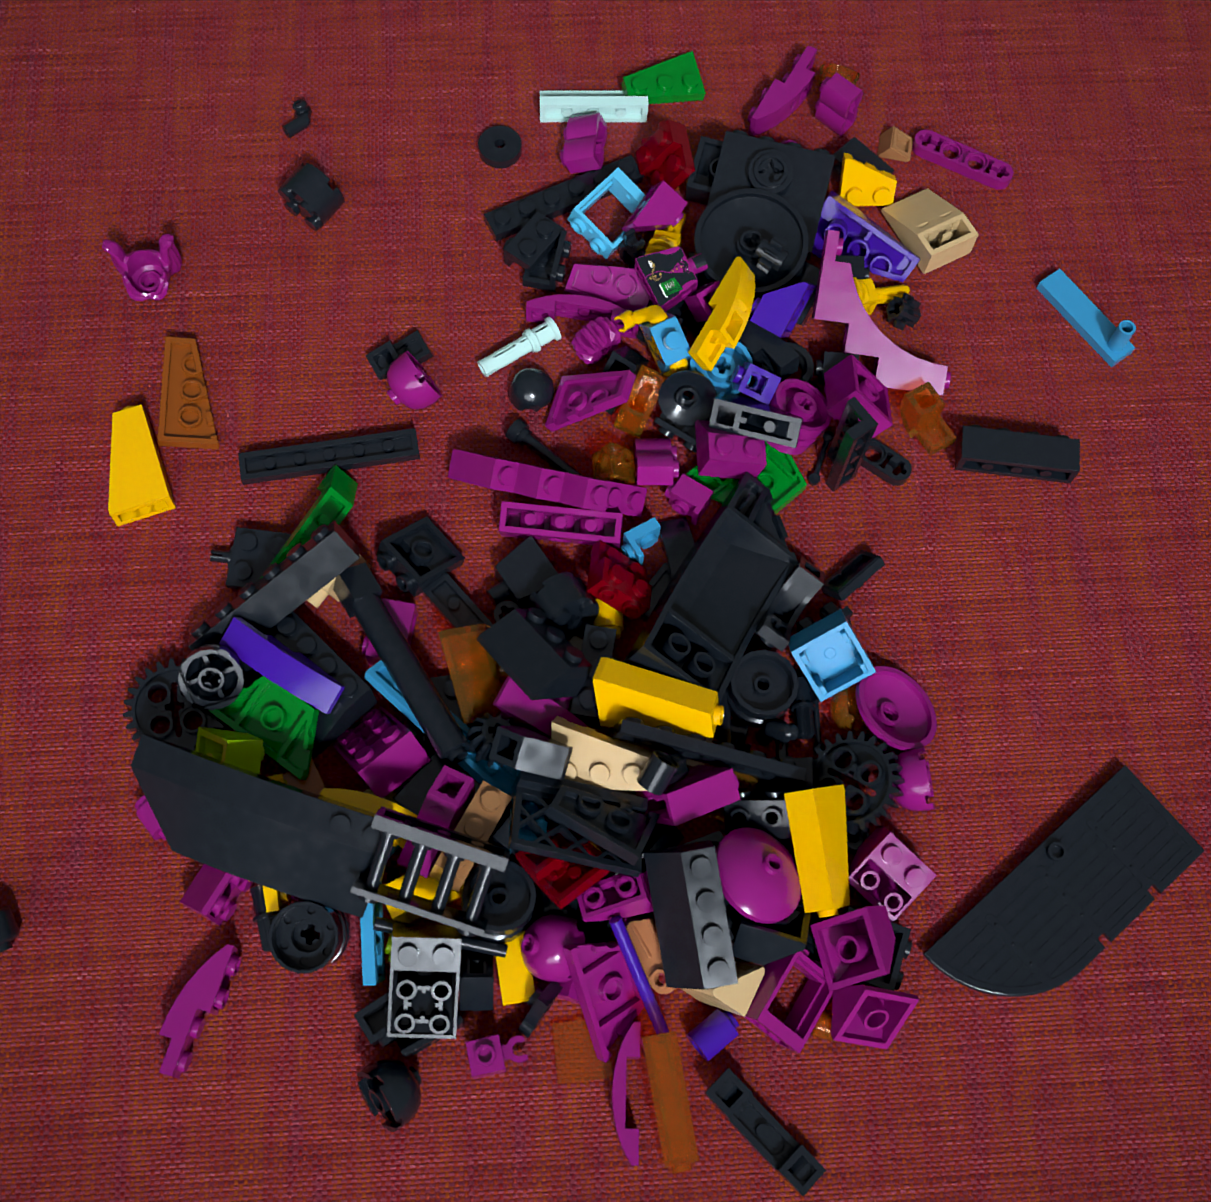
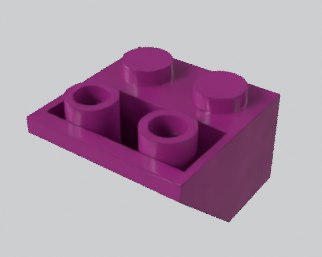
M881 825L882 827H877L858 847L848 869L849 883L873 906L886 905L890 921L894 922L937 875L893 833Z
M204 864L180 902L220 926L223 920L228 921L237 907L235 903L242 891L246 892L253 882Z

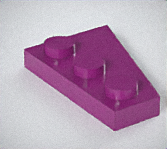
M576 263L572 268L564 289L574 295L589 296L611 302L632 312L649 307L651 303L635 268Z
M630 370L562 376L545 427L553 432L628 402L636 376Z

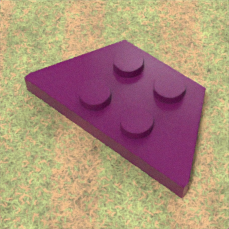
M617 941L565 945L562 948L596 1057L605 1063L612 1056L609 1049L619 1035L625 1037L634 1018L641 1013L645 1006Z

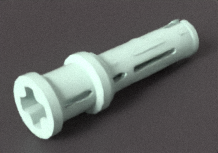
M548 316L542 324L535 328L525 329L522 336L517 340L477 361L478 366L487 378L529 352L537 353L543 345L550 341L560 340L561 333L554 320Z

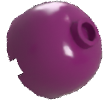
M409 351L400 354L390 364L387 371V382L390 389L387 393L396 405L402 402L410 409H425L437 402L442 394L432 378L423 371V366Z
M925 746L900 752L897 754L898 759L894 763H898L903 767L896 775L905 779V783L896 787L904 793L903 796H894L896 803L910 811L935 810L934 803L928 804V797H934L929 762L921 759L920 755L927 754Z
M549 914L535 919L528 926L521 943V955L525 967L533 976L547 982L552 981L556 983H565L572 979L567 978L571 973L562 947L569 944H585L584 932L578 931L575 923L579 922L575 918L560 914Z

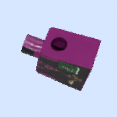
M680 246L635 259V270L652 304L660 306L665 312L694 293L698 286V280L695 275L708 269L707 262L702 253L687 259Z

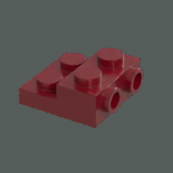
M668 119L661 121L657 125L658 130L652 136L646 137L641 141V147L635 153L640 175L649 177L650 187L664 180L675 190L695 171L686 126Z
M599 540L592 547L586 591L633 620L650 609L652 585L645 581L647 569L605 542Z

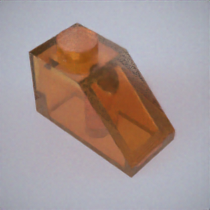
M641 365L628 402L622 404L613 427L640 438L658 400L660 387L667 376Z

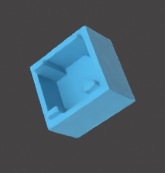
M841 609L792 635L790 638V643L788 644L790 651L820 702L876 672L869 656Z

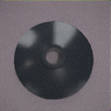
M684 370L673 373L664 380L659 390L658 402L661 411L668 419L680 425L691 426L695 425L696 420L706 421L711 416L717 392L713 383L706 376L695 371ZM691 391L694 395L687 397L683 392Z

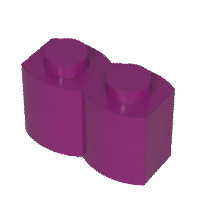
M836 72L831 78L827 77L820 85L819 91L821 93L820 98L815 104V118L841 137L853 125L857 117V108L861 102L863 91Z
M600 113L569 118L567 127L564 128V147L560 152L562 164L567 167L570 174L601 169L604 161V146L607 139V125Z
M635 438L634 465L636 484L673 485V478L679 477L677 446L671 445L670 438Z

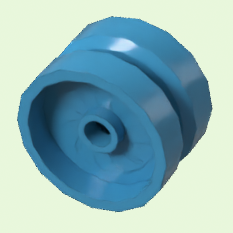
M738 341L734 349H724L712 371L703 370L692 356L688 362V367L690 371L706 376L713 383L717 396L721 392L742 396V393L732 389L734 382L731 381V376L738 365L743 366L744 361L753 364L747 348ZM688 391L690 396L694 395L693 392Z

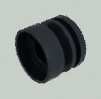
M308 900L297 901L282 908L274 917L268 932L269 948L274 959L284 969L297 974L312 973L336 961L347 949L351 937L349 919L345 912ZM315 927V931L320 932V937L314 939V935L310 934L308 930Z

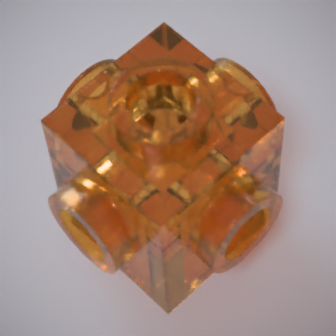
M611 442L592 454L594 478L630 485L636 482L633 450Z

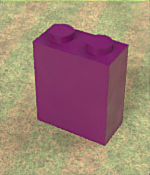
M698 764L688 768L689 772L683 780L668 785L662 795H655L649 791H635L636 796L648 799L647 811L644 815H647L649 811L660 814L656 823L677 826L741 800L738 791V778L734 774L733 768Z

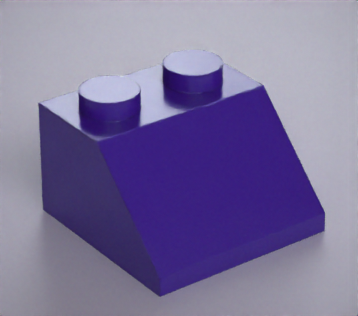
M801 282L766 293L762 299L757 297L752 305L751 314L753 315L750 321L778 337H789L817 285Z

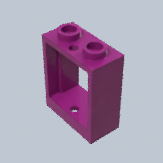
M806 949L763 965L765 974L744 1017L778 1045L799 1054L833 995V991L828 989L822 964L816 960L809 959L810 953ZM792 966H794L808 978V981L786 1020L782 1023L767 1010Z

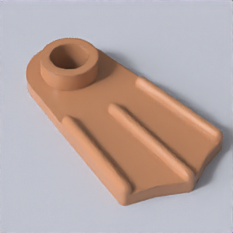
M653 919L630 921L626 929L649 984L660 994H668L674 991L676 988L666 987V983L664 985L659 981V974L662 973L664 975L656 925Z

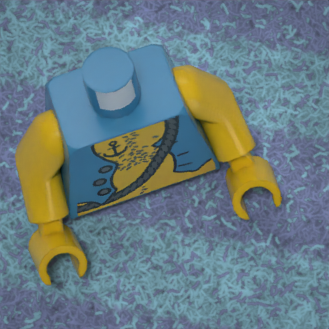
M652 305L635 310L634 312L626 310L614 318V320L620 319L624 323V326L618 329L620 332H625L638 324L661 373L660 377L644 382V387L647 385L652 386L653 392L648 395L649 397L659 394L662 383L671 374L689 370L688 361L691 355L688 351L690 347L675 315L665 312L658 305Z

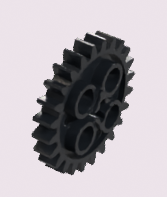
M171 658L167 668H164L160 662H157L156 672L153 673L150 669L145 668L147 675L145 680L135 677L136 682L139 684L138 689L128 688L129 693L134 698L124 700L123 703L127 707L132 708V710L123 713V717L133 720L125 727L129 732L137 731L132 737L135 743L140 741L142 734L196 751L198 728L190 730L186 727L187 721L193 716L202 717L203 720L200 727L226 729L219 722L221 719L208 709H204V706L198 705L195 702L192 704L183 696L178 681L182 662L180 666H176L173 658ZM173 683H177V700L183 708L179 710L182 735L180 737L176 736V717L170 711L175 709L172 693ZM158 690L167 691L165 700L160 703L152 702L151 699L154 692ZM159 721H169L170 727L168 731L163 734L154 732V727Z
M848 731L846 740L837 733L836 743L834 744L825 739L826 749L824 751L820 748H815L818 758L814 759L815 788L828 787L835 783L836 785L844 784L846 825L849 833L852 835H857L859 827L862 831L870 833V823L879 828L882 827L879 819L882 815L888 819L892 818L887 809L889 807L899 808V805L893 801L894 796L904 795L903 792L896 788L897 785L905 783V779L896 775L903 769L900 764L894 763L898 756L894 752H889L890 746L885 742L880 744L879 738L875 735L869 739V736L863 731L860 732L858 738L855 733ZM848 756H852L850 765L842 768L843 760ZM878 769L879 774L876 780L869 782V774L873 770ZM830 770H836L853 781H858L863 786L876 791V795L870 796L860 789L848 785L841 779L830 775ZM863 797L862 807L854 811V802L858 798Z

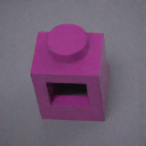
M682 474L677 482L673 480V485L668 486L664 496L669 498L668 504L677 513L692 517L691 524L696 526L711 503L713 491Z

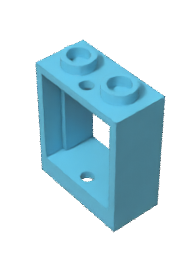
M619 167L573 208L567 219L572 229L576 233L582 234L588 240L594 252L602 255L605 259L620 247L623 235L627 232L623 231L611 242L584 213L607 191H610L631 214L645 196Z

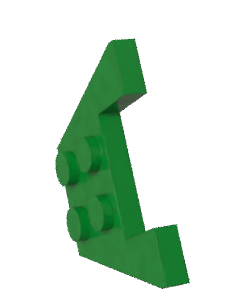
M765 441L767 465L756 479L770 489L774 499L771 502V506L776 515L806 489L807 484L792 456L779 452ZM698 465L686 474V476L713 491L712 499L723 504L740 480L727 478L725 481H722L719 477L698 475Z

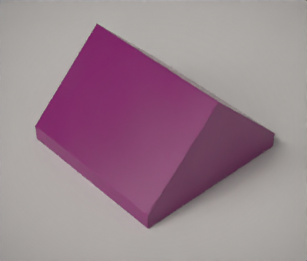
M853 985L834 990L831 1037L834 1041L888 1049L918 1003L919 998L914 994L867 985Z

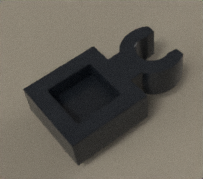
M634 228L623 235V240L620 243V258L630 268H635V259L644 256L646 253L644 249L645 240L643 238L639 241L637 240Z
M551 981L544 990L540 987L536 989L527 1002L531 1009L518 1028L520 1033L527 1038L530 1037L563 987Z

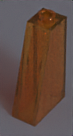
M676 1031L642 1037L640 1040V1055L662 1167H671L672 1174L692 1170L691 1163L699 1161Z

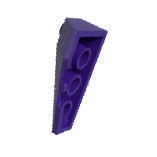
M831 190L824 200L812 253L821 258L825 230L840 231L839 238H844L841 255L864 256L865 267H868L872 274L904 282L918 264L920 258L837 193Z

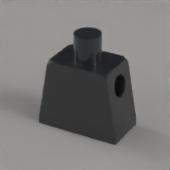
M530 536L495 566V576L499 583L487 589L486 592L495 606L510 597L520 609L527 607L531 593L534 590L538 593L544 588L542 582L558 573L533 537Z

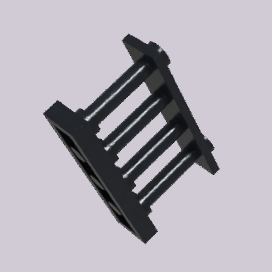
M381 806L375 814L371 828L379 830L378 833L381 837L368 878L359 876L352 885L350 893L358 895V898L366 903L376 904L380 902L455 927L457 932L468 937H475L476 935L483 937L489 920L479 917L487 890L493 873H496L498 870L505 872L512 850ZM399 837L412 841L414 846L400 890L381 884L394 839ZM432 848L445 852L447 857L433 901L413 894L426 853ZM465 859L478 863L480 868L466 912L446 906L459 864Z

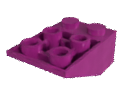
M382 706L367 712L359 724L352 729H347L332 744V747L375 796L381 798L386 797L432 760L411 731Z

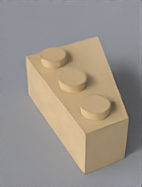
M559 716L552 721L551 739L573 747L564 779L610 790L647 791L637 782V777L652 755V750L612 739L610 736L596 732L592 728L574 724Z

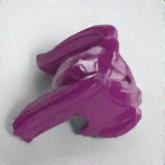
M168 233L160 237L159 251L151 249L136 250L128 255L118 243L109 239L103 241L102 249L110 254L114 266L123 276L124 286L132 299L136 301L147 299L161 300L166 296L171 275L179 272L182 266V258L173 242V235Z

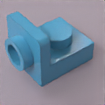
M655 517L623 534L622 553L641 566L643 565L644 554L640 548L647 549L653 546L658 541L661 526Z

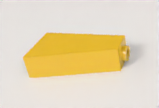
M142 404L127 406L121 409V411L112 413L108 511L118 527L175 509L176 506L150 420Z
M600 658L593 676L600 726L614 727L622 719L634 717L645 722L644 725L655 728L656 726L671 727L675 729L677 734H697L713 738L717 725H722L724 707L719 705L717 691L611 658Z
M844 784L784 793L805 913L818 912L819 918L838 915V908L850 905Z

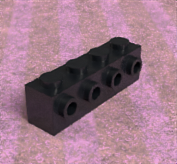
M980 425L963 426L956 438L955 470L1071 484L1080 471V439H1072L1066 435L1047 436L1041 435L1038 432H1013L1007 428L988 429Z

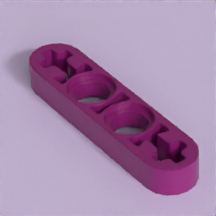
M921 130L914 138L912 149L917 156L993 189H1005L1013 177V169L1006 162L931 130ZM924 141L928 142L927 146L922 145ZM951 150L955 152L957 157L947 158L943 152ZM977 161L982 168L973 169L968 165V162ZM1000 173L1003 176L1002 178H998L996 175Z

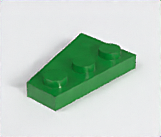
M693 51L625 76L621 84L624 96H648V104L704 100L706 94Z

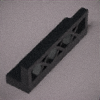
M855 397L846 403L827 454L828 458L833 462V466L826 485L832 492L856 476L878 425Z

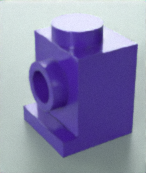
M744 361L743 366L738 365L732 373L731 381L734 382L732 389L769 405L781 378ZM754 376V385L748 386L747 383L750 377Z

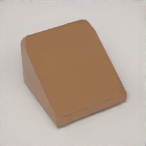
M893 126L880 135L877 155L886 159L909 162L913 138Z

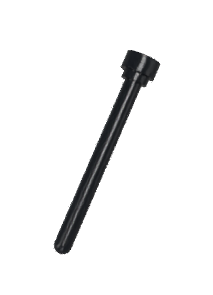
M520 418L514 421L507 430L506 438L514 444H525L556 470L582 475L531 435L532 431L529 430V425Z

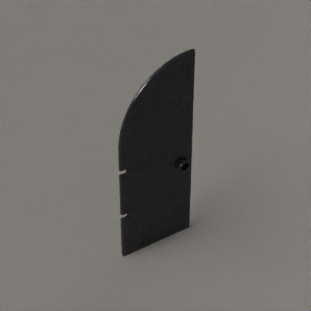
M1125 765L925 951L923 955L949 978L982 993L1004 997H1022L1052 990L1079 974L1105 949L1104 945L1098 940L1102 934L1108 941L1112 942L1155 900L1147 891L1151 886L1161 894L1204 852V849Z

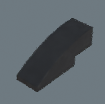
M748 320L739 342L747 348L752 357L753 364L758 366L763 363L772 374L781 378L780 382L798 371L800 355L777 335Z

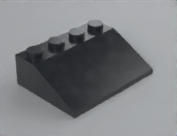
M292 611L264 634L272 635L292 652L302 653L345 686L330 714H325L319 710L311 756L314 760L378 702L371 688ZM243 662L245 671L243 688H248L263 675Z

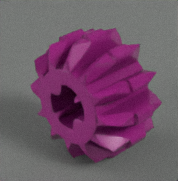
M601 316L597 317L594 321L590 320L587 325L582 326V329L576 332L571 343L580 360H583L585 364H596L599 360H603L607 355H610L617 348V344L620 343L622 338L614 322L610 321L608 317Z

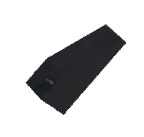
M721 392L714 398L709 427L796 448L803 418L751 398Z

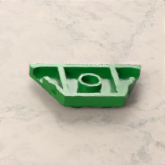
M262 676L255 680L250 687L243 688L238 698L232 704L222 709L209 710L236 732L249 733L263 739L265 754L300 780L307 779L319 715L317 708L294 696L265 676Z

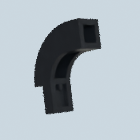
M802 556L782 585L755 631L763 643L771 648L775 647L781 652L790 643L791 632L799 615L824 585L825 573Z

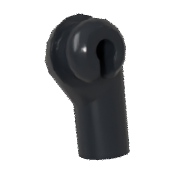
M299 99L293 103V109L295 110L294 119L282 126L288 138L295 136L310 125L312 110L310 106H307V102L304 99Z
M772 719L756 734V740L762 746L768 745L772 740L788 743L790 740L797 739L799 729L794 723L788 724L783 720Z

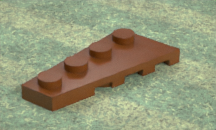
M165 336L158 446L219 450L196 339Z

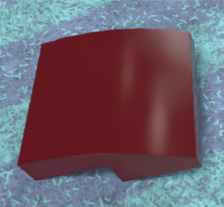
M551 827L549 830H547V832L554 829L555 827ZM568 828L578 841L583 838L582 835ZM560 833L550 838L556 847L566 849L570 846ZM590 842L582 845L589 855L599 856L602 854ZM519 851L515 854L516 859L529 876L560 909H563L610 872L524 851Z

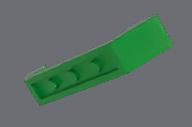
M333 465L319 484L317 489L322 492L271 564H280L287 558V553L299 543L304 545L309 541L311 534L323 524L328 526L334 520L340 525L353 507L358 483L337 465Z

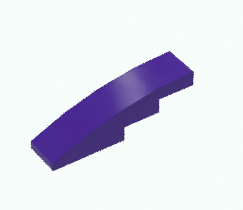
M233 617L219 643L233 650L241 661L267 679L325 714L331 713L345 686L302 653L292 652L272 635L262 634L242 617Z

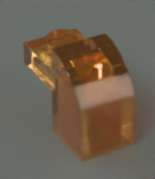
M927 382L904 394L900 405V413L911 438L916 436L931 456L953 444L956 436L940 416L945 406L944 401L930 382Z

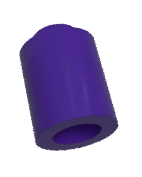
M716 1009L686 1036L696 1051L708 1062L739 1035L736 1030L739 1023L730 1012L724 1011L722 1013L719 1009Z

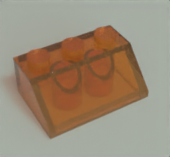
M483 623L438 632L464 724L472 725V722L477 717L482 718L486 712L495 717L501 711L492 704L506 678L509 677L477 641L478 636L491 627Z

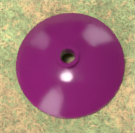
M876 666L874 667L876 670L874 674L857 682L855 695L858 711L865 725L879 740L903 751L926 746L932 741L937 728L933 705L925 691L910 676L892 667Z
M750 827L735 829L721 839L716 847V856L723 895L730 905L746 918L764 924L777 923L790 916L799 904L801 888L796 863L785 846L770 834Z

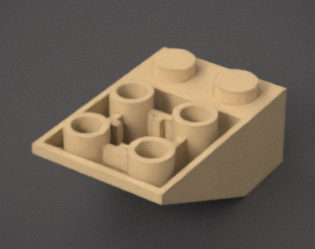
M928 188L881 209L882 214L903 245L920 258L917 265L923 274L971 253L979 235L962 211Z

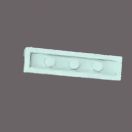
M540 91V122H568V119L571 117L600 113L605 122H647L648 96H624L623 91Z

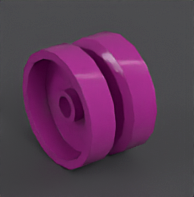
M786 379L779 383L769 405L802 417L803 421L796 448L766 442L781 453L788 455L802 454L825 431L831 422L832 417L826 410V398L817 388L799 379Z

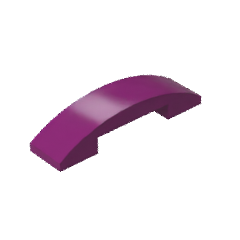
M573 294L549 295L527 301L526 321L542 324L548 316L554 322L556 316L594 321L597 317L602 316L608 317L620 329L624 326L623 321L620 319L614 320V318L625 312L626 309L611 302L589 296ZM636 324L627 331L620 332V336L637 339L636 335L639 331V325Z
M510 677L506 678L492 704L514 720L524 722L548 738H551L552 721L557 716L567 719L566 721L589 727L551 699L530 700Z
M633 1022L621 1044L614 1066L611 1087V1108L615 1132L622 1152L630 1166H639V1129H625L627 1059L640 1058L641 1022Z

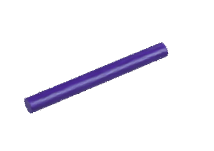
M621 916L613 917L609 920V924L658 1038L665 1037L670 1031Z

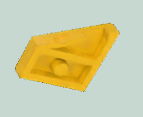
M844 153L838 195L854 206H889L893 204L897 183L896 177L886 171L876 169L872 164L867 162L863 164L853 159L849 153Z

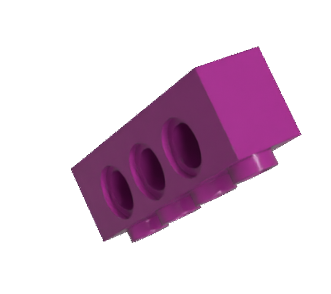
M502 501L498 531L504 537L527 539L532 536L534 540L594 545L601 540L613 548H620L623 513Z

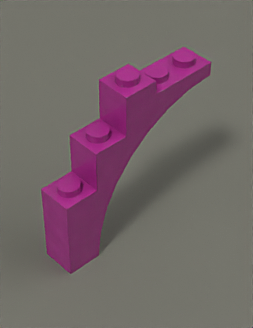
M453 449L447 477L488 489L560 502L583 509L623 513L624 515L636 517L642 516L647 488L553 470L459 449Z

